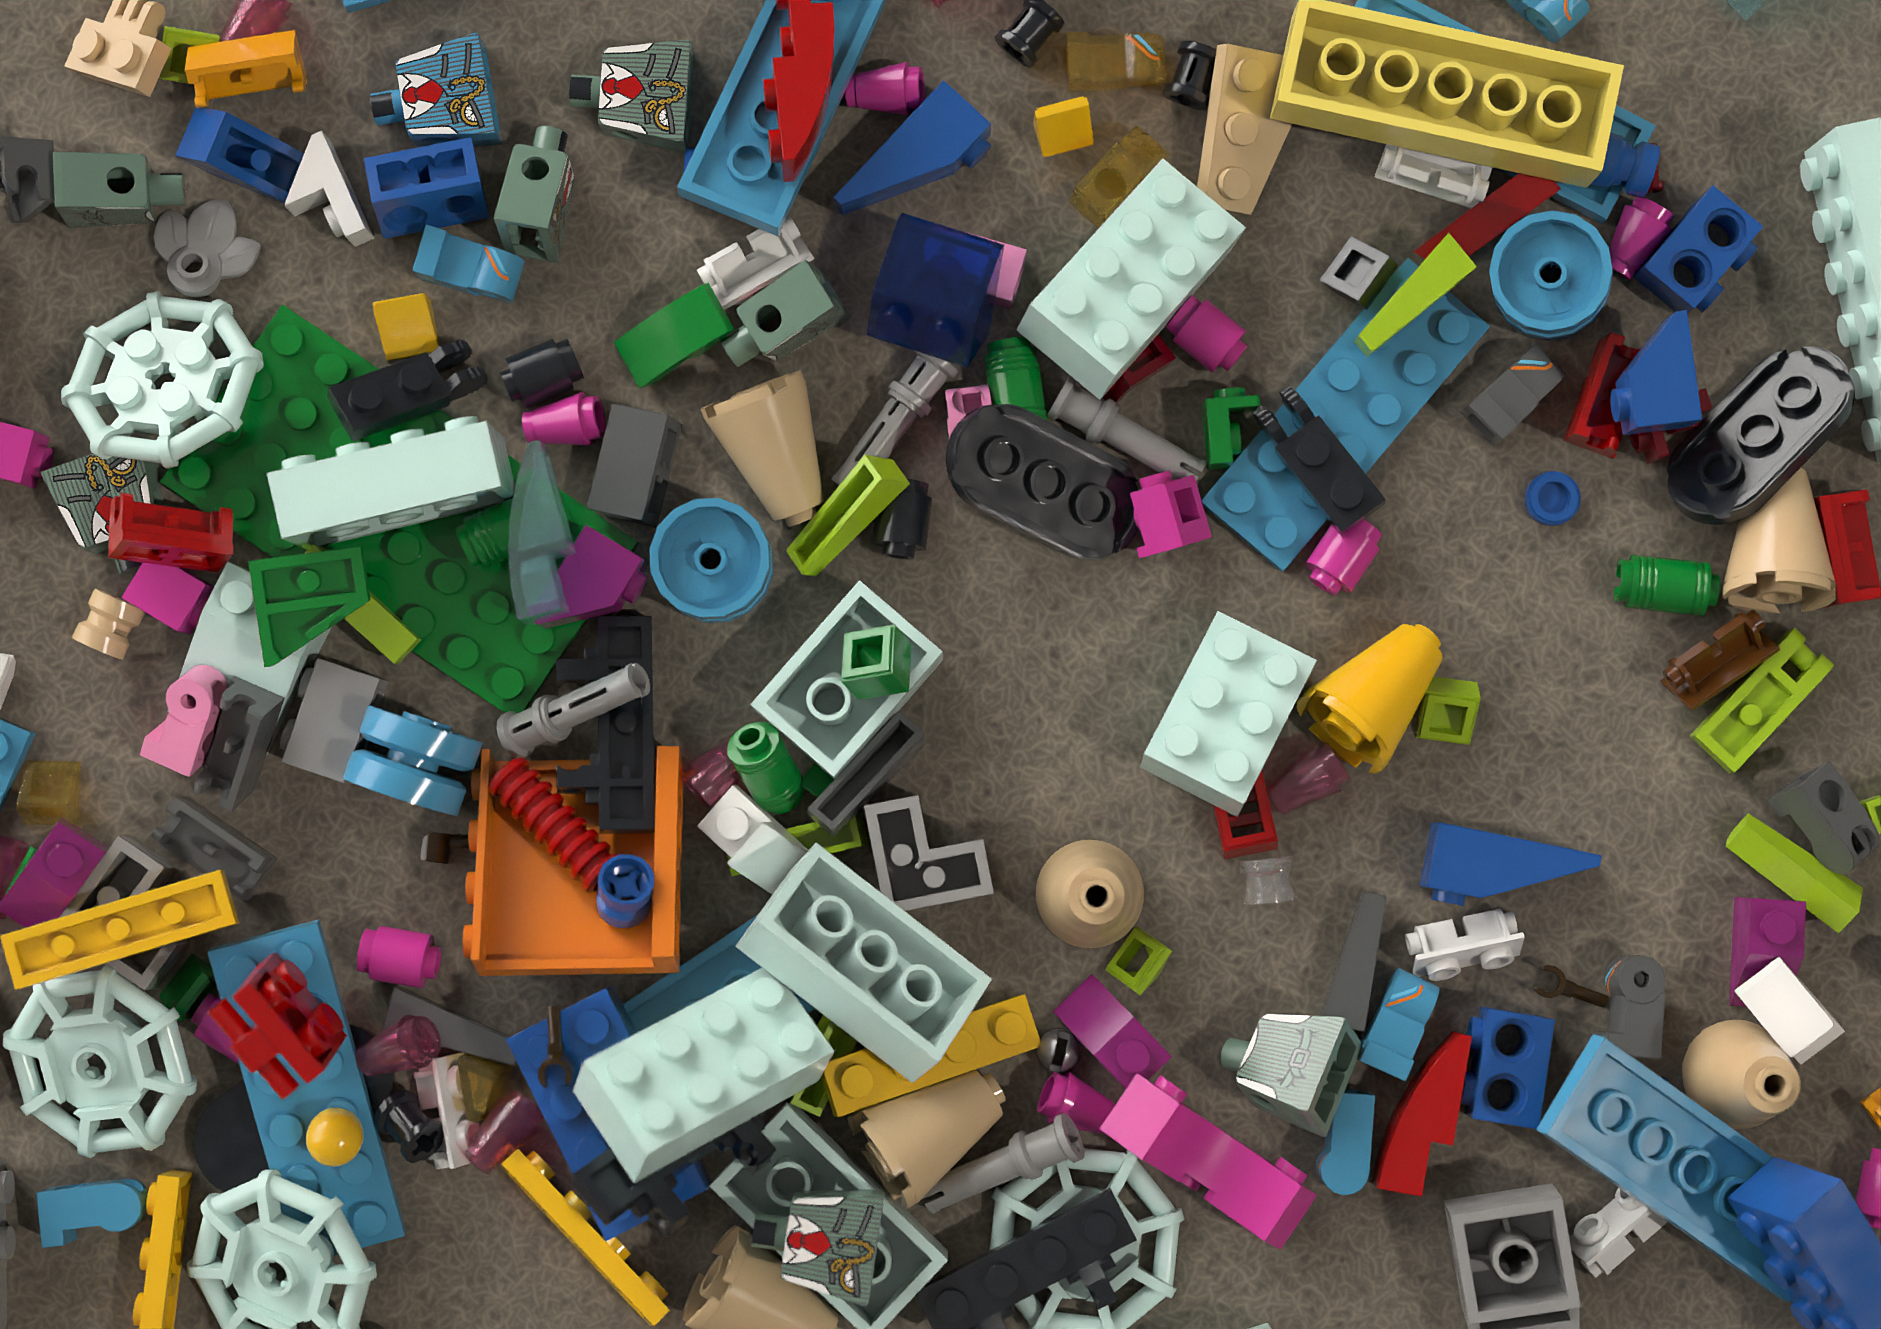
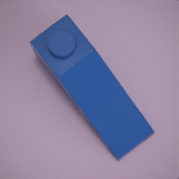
M943 80L833 197L835 209L840 214L846 215L953 175L963 164L972 169L991 147V144L987 141L991 135V123Z
M1434 822L1431 823L1419 886L1433 889L1431 900L1464 906L1466 896L1484 898L1600 866L1602 855Z

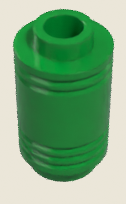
M1012 337L988 343V353L983 358L991 403L1020 406L1048 421L1037 348L1031 346L1030 341L1025 337Z
M532 488L530 491H525L523 494L520 493L484 509V511H479L472 514V516L463 518L464 524L455 529L462 549L472 567L483 564L485 568H488L492 564H497L504 561V559H509L544 542H548L550 539L557 538L554 527L562 524V520L551 495L548 493L540 497L537 490Z
M1630 555L1629 560L1619 559L1617 563L1616 577L1621 578L1620 587L1614 588V601L1624 603L1625 608L1704 616L1707 606L1715 607L1717 604L1720 577L1719 574H1711L1709 562L1702 563L1700 561Z
M754 722L736 731L728 743L727 753L753 800L764 811L773 814H782L794 809L803 797L804 788L801 786L803 776L776 727L767 722Z

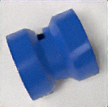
M1610 132L1603 170L1591 185L1607 188L1611 185L1618 186L1622 183V188L1626 194L1643 198L1649 190L1656 171L1660 146L1642 141L1631 148L1632 145L1625 142L1622 135Z
M621 854L610 858L603 864L599 872L596 909L599 916L611 926L631 928L639 925L647 918L651 909L654 874L650 865L642 858L630 854Z

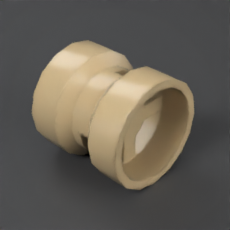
M95 588L88 602L91 609L87 620L78 623L72 638L95 650L123 660L130 646L127 635L130 633L131 628L139 626L145 612L121 598Z

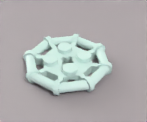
M160 291L147 293L146 300L97 328L90 326L84 332L83 336L86 341L69 384L61 390V401L65 407L71 409L90 441L91 452L99 458L108 459L114 456L162 463L165 469L178 466L179 459L227 431L236 432L243 424L240 416L255 374L264 366L263 355L259 350L253 348L233 317L232 306L221 299H216L212 302L162 296ZM167 318L199 322L200 325L193 332L169 329ZM151 322V331H136ZM131 334V335L126 339L125 344H124L123 347H122L121 345H119V344L116 343V342L119 341L120 339H122V338L126 337L127 335ZM220 335L231 354L229 357L215 360L208 348ZM104 355L113 359L105 383L93 385ZM171 373L175 380L173 382H165L160 390H156L155 380L161 375ZM230 379L222 402L215 403L223 380ZM112 403L119 416L110 426H106L96 407ZM195 416L197 421L207 417L177 435L178 432L185 429L182 422ZM135 431L159 435L157 441L130 436Z
M105 965L102 970L69 974L33 985L32 995L12 1029L6 1030L3 1033L2 1041L3 1047L9 1050L24 1102L20 1108L25 1116L31 1113L74 1144L79 1155L89 1158L94 1157L99 1152L140 1147L152 1151L163 1145L167 1128L187 1096L194 1094L197 1087V1078L190 1074L176 1020L180 1015L173 1007L169 1010L116 972V968L109 967L108 965ZM95 993L93 1008L73 1010L65 997ZM114 999L121 1002L149 1024L140 1029V1025L133 1015L127 1012H117L113 1009ZM47 1013L54 1022L51 1028L53 1032L49 1038L43 1039L37 1037L35 1032ZM155 1033L157 1034L166 1072L155 1070L147 1039ZM94 1053L105 1062V1075H101L98 1067L89 1066L87 1059L93 1056ZM35 1058H38L46 1085L45 1090L42 1086ZM149 1090L163 1093L150 1116H147L139 1105L144 1095ZM54 1099L59 1104L68 1101L78 1108L73 1114L79 1117L80 1121L51 1100ZM121 1118L126 1127L103 1130L100 1126V1120Z
M1084 1148V1159L1073 1163L1067 1159L1043 1169V1174L1039 1178L1031 1180L1019 1176L1002 1189L996 1187L991 1196L995 1200L990 1250L1013 1239L1016 1213L1030 1220V1229L1106 1190L1104 1188L1073 1185L1069 1168L1114 1174L1107 1189L1111 1188L1137 1239L1110 1254L1116 1267L1104 1273L1114 1292L1132 1278L1145 1284L1143 1288L1112 1313H1110L1108 1305L1099 1309L1100 1317L1055 1312L1062 1298H1080L1094 1302L1082 1279L1069 1285L1067 1279L1064 1278L1048 1286L1051 1291L1043 1305L1034 1294L1014 1304L1031 1325L1030 1329H1127L1165 1297L1172 1298L1177 1290L1173 1282L1180 1222L1185 1219L1182 1208H1175L1137 1160L1138 1157L1129 1150L1124 1153ZM1055 1173H1059L1063 1188L1036 1209L1022 1201ZM1126 1181L1153 1214L1151 1217L1136 1220L1119 1199L1118 1195ZM1157 1230L1153 1272L1151 1273L1138 1266L1139 1244L1141 1243V1234Z
M270 1169L262 1170L258 1178L222 1194L211 1193L201 1204L203 1218L193 1258L187 1262V1272L190 1278L196 1279L221 1329H264L249 1322V1319L271 1329H297V1323L302 1321L305 1323L310 1320L320 1329H361L359 1323L370 1282L377 1276L376 1265L374 1262L367 1260L342 1211L344 1203L335 1196L333 1199H329L282 1178L278 1170ZM257 1202L258 1219L245 1224L235 1215V1211ZM280 1202L307 1213L314 1218L307 1225L281 1213ZM324 1227L344 1264L333 1263L334 1250L332 1244L326 1237L319 1235ZM221 1234L228 1239L223 1260L216 1256ZM277 1262L285 1269L287 1277L282 1282L275 1279L276 1270L270 1267L269 1263ZM231 1284H233L239 1295L234 1302L226 1289ZM333 1284H346L338 1314L328 1304Z

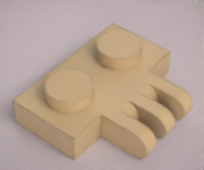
M113 0L104 23L85 18L80 32L74 39L73 48L64 67L86 78L150 97L172 49L156 39L166 15L164 6L148 0Z

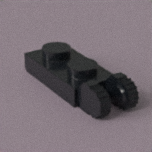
M459 339L458 341L454 340L452 343L440 345L430 355L428 352L328 387L327 398L350 439L356 441L448 407L451 401L483 388V385L488 380V376L483 368L474 366L472 368L469 367L467 370L463 369L455 372L444 382L440 373L462 364L473 354L468 342L464 339Z
M1288 385L1279 393L1284 406L1290 413H1293L1303 426L1290 437H1287L1277 418L1265 406H1260L1252 414L1258 425L1275 445L1277 456L1336 531L1342 536L1383 506L1386 499L1319 415L1315 417L1299 393L1292 386Z

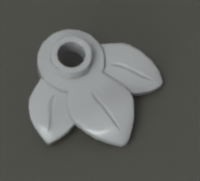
M218 199L206 202L195 209L189 219L171 210L165 211L160 216L154 234L155 248L159 255L168 262L167 275L172 286L178 292L191 297L207 296L217 288L222 279L241 277L255 264L261 250V245L249 238L236 237L237 219L229 201ZM198 262L203 264L201 269L195 273L185 271L192 263Z

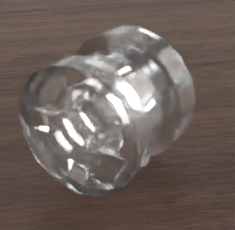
M1292 856L1238 861L1239 872L1246 879V889L1242 893L1243 905L1297 900L1296 888L1290 884L1289 872L1294 867Z

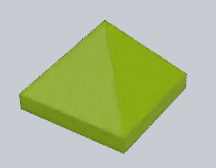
M164 26L162 42L172 49L158 79L188 83L185 74L188 47L219 42L220 35Z
M1136 926L1105 970L1141 995L1158 978L1172 950ZM1144 944L1149 955L1146 962L1138 972L1124 971Z

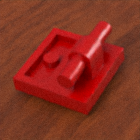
M274 951L254 968L232 996L255 1023L252 1027L249 1026L226 998L217 1003L207 1013L233 1042L229 1048L250 1073L257 1071L283 1100L294 1092L300 1084L278 1060L276 1055L280 1053L303 1081L308 1084L325 1071L347 1035L343 1031V1022L337 1012L327 1003L323 1002L320 1004L306 988L307 980L297 965L290 960L283 961L277 952Z

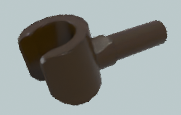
M428 833L422 839L419 858L422 861L448 864L451 847L469 848L468 834Z
M1546 965L1539 968L1555 973L1559 979V985L1553 992H1545L1533 986L1538 995L1546 998L1563 995L1602 1008L1606 1006L1608 1001L1607 995L1567 980L1561 969L1555 966Z
M561 1006L547 1007L548 1056L545 1057L538 1069V1079L540 1084L547 1088L549 1084L547 1066L559 1064L565 1069V1084L568 1086L575 1073V1064L573 1059L564 1053Z

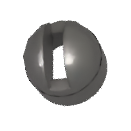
M1055 1029V1031L1051 1030L1040 1039L1041 1044L1037 1048V1055L1045 1069L1061 1074L1069 1072L1078 1064L1081 1056V1047L1072 1033L1063 1029ZM1058 1038L1068 1040L1061 1066L1051 1064L1056 1052Z

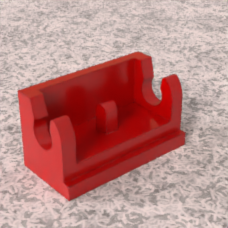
M1614 332L1607 334L1597 344L1563 438L1565 442L1611 459L1615 458L1623 436L1621 422H1615L1612 416L1610 404L1611 391L1616 389V380L1641 350L1624 345L1625 336Z
M1868 489L1814 498L1836 582V600L1826 607L1881 599V586L1865 504L1870 500Z
M121 493L120 497L114 496L111 500L108 558L218 573L233 556L232 509L220 507L219 511L213 510L210 513L135 502L133 494Z

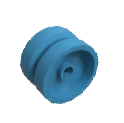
M1551 210L1528 215L1507 229L1494 248L1489 273L1495 305L1506 322L1526 337L1554 341L1574 337L1596 321L1607 305L1613 269L1609 247L1596 227L1575 214ZM1547 268L1552 274L1557 268L1562 273L1558 281L1547 283L1541 279L1540 272Z
M720 498L694 499L673 509L658 525L649 548L650 572L660 594L685 616L704 623L731 622L750 613L766 596L774 575L773 550L759 522L742 506ZM710 550H716L721 556L719 566L712 570L706 569L701 564L702 556L710 557Z
M368 705L359 732L366 740L390 748L388 755L385 756L364 749L353 751L343 779L396 799L445 814L458 816L466 788L460 781L437 773L439 765L463 772L473 770L483 743L451 732V726L407 711H403V714L400 715Z

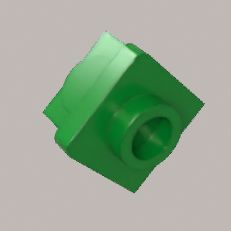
M1245 388L1213 391L1214 398L1206 399L1202 405L1207 470L1227 469L1233 463V455L1241 454L1239 423L1230 422L1229 415L1252 413L1260 407V395L1246 396Z

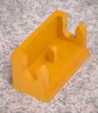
M295 30L190 46L187 49L185 74L188 84H194L195 106L197 109L209 107V100L290 86H292L294 93L306 90V72Z

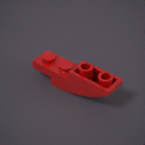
M776 0L777 10L788 11L789 26L780 27L782 57L773 58V78L763 79L766 112H776L778 129L768 130L771 163L782 164L783 182L795 181L816 143L827 111L834 60L833 2L811 4V0Z

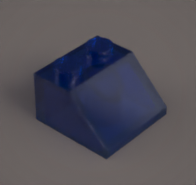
M902 213L897 220L873 288L867 336L968 368L989 335L1004 244Z

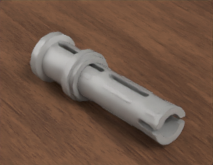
M919 344L915 349L917 357L899 382L892 381L888 387L890 390L887 394L890 396V399L831 480L840 485L864 455L887 459L916 417L923 418L924 415L927 416L932 408L929 403L947 378H955L958 370L937 353Z
M1069 375L1046 416L1049 420L1054 421L1059 418L1085 433L1086 441L1092 444L1094 442L1099 444L1103 440L1159 473L1170 470L1173 480L1194 475L1197 481L1199 477L1196 475L1203 471L1207 461L1195 457L1118 413L1120 407L1115 405V401L1110 398L1106 401L1099 400L1094 395L1076 386V380Z
M630 663L623 669L588 683L561 697L547 694L535 699L532 707L517 714L513 710L500 715L497 720L496 728L500 743L508 754L514 758L531 755L535 746L544 742H560L568 737L572 727L636 698L648 695L650 692L648 675L638 663Z
M1062 1113L1055 1116L1054 1123L1029 1134L1024 1130L1013 1134V1137L1009 1139L1008 1146L949 1170L922 1198L933 1195L931 1196L932 1200L925 1203L926 1208L934 1214L947 1206L1019 1176L1034 1180L1041 1177L1043 1169L1067 1159L1073 1163L1084 1159V1146L1078 1129L1070 1116Z

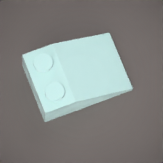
M227 561L202 610L179 678L197 665H208L219 670L227 679L228 685L230 680L236 676L285 697L268 749L269 752L298 694L302 676L308 667H312L331 628L278 664L264 667L250 571Z

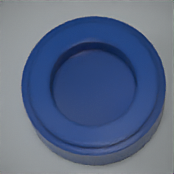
M1557 471L1545 472L1534 478L1527 486L1524 495L1525 508L1533 520L1545 526H1558L1569 521L1577 513L1581 502L1580 490L1576 482L1570 476Z

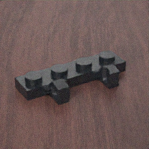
M597 616V647L584 648V658L556 659L557 688H560L564 682L577 683L580 687H583L588 683L625 668L630 663H638L642 666L650 681V692L648 695L636 698L598 716V753L590 754V765H582L577 771H565L561 766L556 767L557 793L585 794L586 805H599V834L655 833L652 616Z
M769 1109L636 1183L632 1181L611 1148L573 1173L570 1183L605 1226L631 1209L632 1213L639 1219L647 1214L649 1220L667 1238L685 1225L690 1215V1210L672 1190L677 1185L678 1181L675 1177L716 1147L722 1153L732 1148L735 1157L752 1175L771 1162L776 1148L762 1133L766 1123L761 1117Z
M1108 1188L932 1280L922 1287L916 1294V1297L932 1329H1008L1004 1319L1015 1314L1012 1305L1064 1278L1067 1279L1069 1285L1082 1279L1099 1310L1118 1300L1104 1273L1116 1267L1110 1254L1137 1239L1111 1188Z

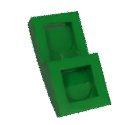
M705 283L674 300L617 339L614 344L637 386L641 389L659 381L685 360L701 356L735 329L710 284Z

